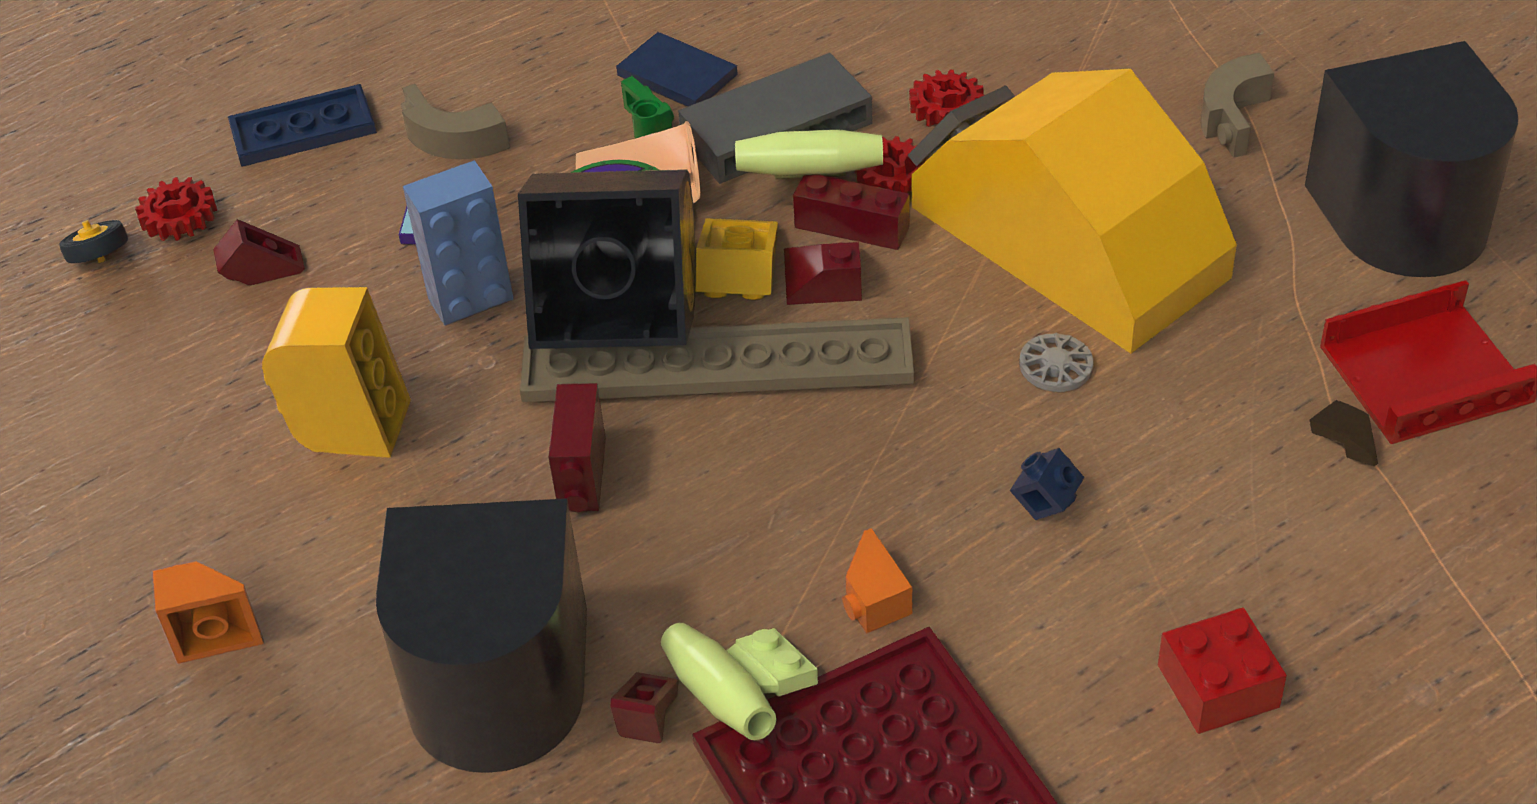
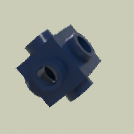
M1060 448L1045 453L1035 452L1022 463V472L1010 489V492L1035 520L1064 512L1075 501L1077 497L1076 491L1085 477Z

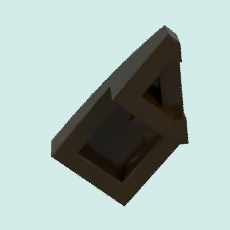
M1335 400L1309 420L1313 434L1343 443L1347 458L1371 466L1378 464L1370 418L1366 412Z

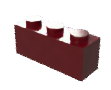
M813 174L803 175L793 194L794 226L797 229L899 250L910 227L909 193Z

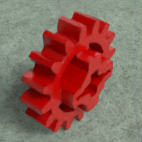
M950 69L947 74H942L941 71L935 70V76L931 77L928 74H924L923 82L914 81L913 88L909 90L910 112L916 113L917 121L926 119V126L928 127L934 124L938 125L950 111L984 96L983 85H978L976 77L968 80L966 72L958 75L954 74V70Z
M895 136L893 140H887L882 137L883 165L855 170L856 182L904 193L912 191V174L922 165L916 166L908 156L916 147L913 146V139L909 138L905 142H900L899 136Z
M175 177L171 184L160 181L159 187L156 189H147L148 196L138 198L140 205L135 207L141 229L143 231L147 230L151 238L159 234L161 241H165L169 235H174L176 241L180 240L181 234L187 233L190 237L194 236V230L197 228L201 230L207 228L205 221H214L213 212L217 211L211 188L205 187L202 180L194 184L192 177H188L184 182H179L178 178Z

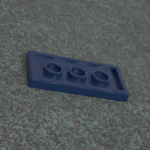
M361 84L228 116L241 167L377 133Z

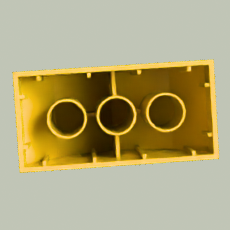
M1132 69L1051 73L949 139L912 174L913 209L1130 354L1232 278L1237 244L1205 163Z

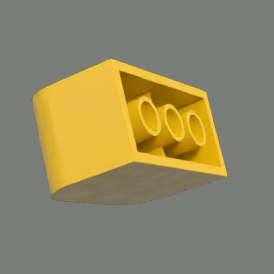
M306 288L295 292L286 304L262 361L265 383L267 386H270L277 403V409L283 415L291 434L300 444L313 452L391 458L411 398L368 288Z

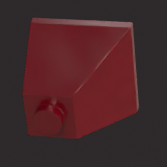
M840 242L784 248L787 305L862 301L859 242Z

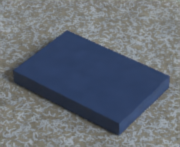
M660 32L654 34L616 66L617 76L624 79L633 76L643 86H648L651 91L685 106H691L711 98L738 75L737 65Z

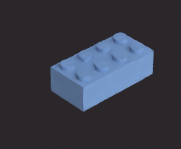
M474 160L404 185L403 191L427 296L444 326L513 300L493 187Z

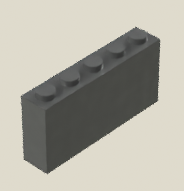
M827 53L678 110L679 125L684 124L685 121L689 122L695 142L697 158L717 182L721 184L748 173L736 170L735 141L776 132L814 130L855 131L872 124V96L831 53Z

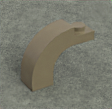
M1261 53L1238 57L1224 63L1210 75L1205 84L1200 120L1202 132L1206 139L1218 136L1220 143L1227 147L1233 158L1247 155L1251 129L1239 109L1248 105L1270 101L1274 72Z
M415 83L402 88L405 102L401 103L407 137L420 150L442 158L473 159L489 156L510 148L506 122L492 102L464 112H445L432 107Z

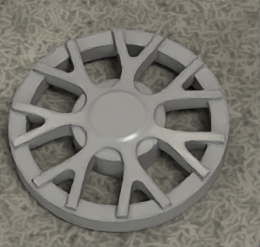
M1058 333L1038 335L1024 345L1020 353L1019 366L1023 376L1034 386L1052 392H1065L1077 389L1089 380L1093 370V356L1084 343L1070 335ZM1056 343L1057 347L1049 348L1046 344ZM1068 345L1074 348V350L1067 351L1063 348ZM1034 349L1042 352V355H1035L1029 352ZM1077 358H1083L1085 359L1086 363L1073 362L1072 360ZM1040 364V369L1031 371L1028 366ZM1073 370L1079 377L1073 380L1068 373ZM1046 376L1058 377V382L1045 380Z

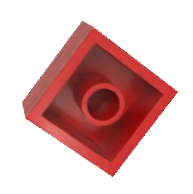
M1244 607L1162 633L1158 667L1198 734L1280 708L1287 675Z

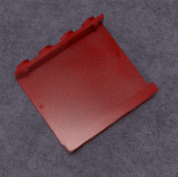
M1467 280L1443 285L1439 288L1407 295L1400 299L1325 319L1320 348L1390 444L1528 405L1536 401V364L1517 369L1511 366L1465 309L1464 302L1469 287Z

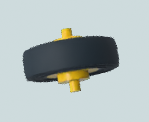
M89 220L82 222L84 228L65 237L59 245L63 257L68 263H81L94 259L101 263L106 260L105 255L123 246L128 241V236L123 224L119 220L103 221L92 225Z

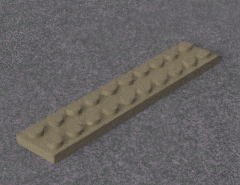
M909 317L691 328L687 344L679 346L529 349L528 336H525L520 384L522 402L555 401L557 384L597 383L600 399L914 384Z

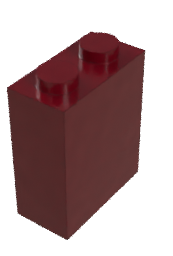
M597 383L557 384L548 458L556 499L567 498L569 512L599 511L606 436Z

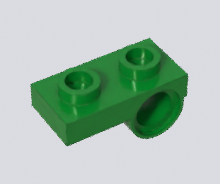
M633 76L621 81L624 109L632 115L635 139L673 128L672 121L674 120V115L666 102L660 101L648 86H643Z

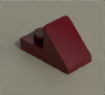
M636 672L611 698L610 708L618 734L625 738L661 743L663 740L665 712L678 695L679 679Z

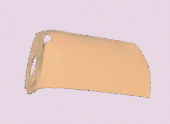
M688 121L661 132L576 153V169L600 161L619 159L643 162L659 170L687 169L689 173H693L694 181L691 183L693 203L700 198L696 148Z

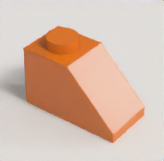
M872 528L863 532L846 574V595L842 597L843 605L851 620L857 619L866 634L912 614V586Z

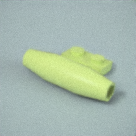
M846 130L776 132L735 141L736 170L775 175V179L801 178L803 175L813 174L846 176V172L883 165L882 135Z
M685 623L671 625L666 629L661 638L662 649L680 681L715 718L750 740L765 738L771 733L776 724V714L763 693H775L779 697L818 684V669L775 628L758 630L752 635L736 639V643L727 650L715 640Z

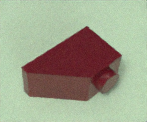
M238 219L213 249L217 272L228 280H237L249 286L301 274L305 269L300 245Z

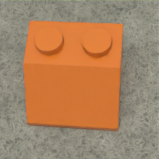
M197 561L153 571L155 610L178 664L264 644L263 636L244 584Z

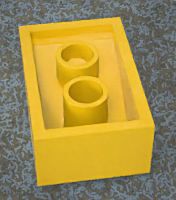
M705 218L696 248L695 292H704L705 296L711 298H722L727 296V293L742 294L743 298L751 300L762 299L764 295H771L778 222Z

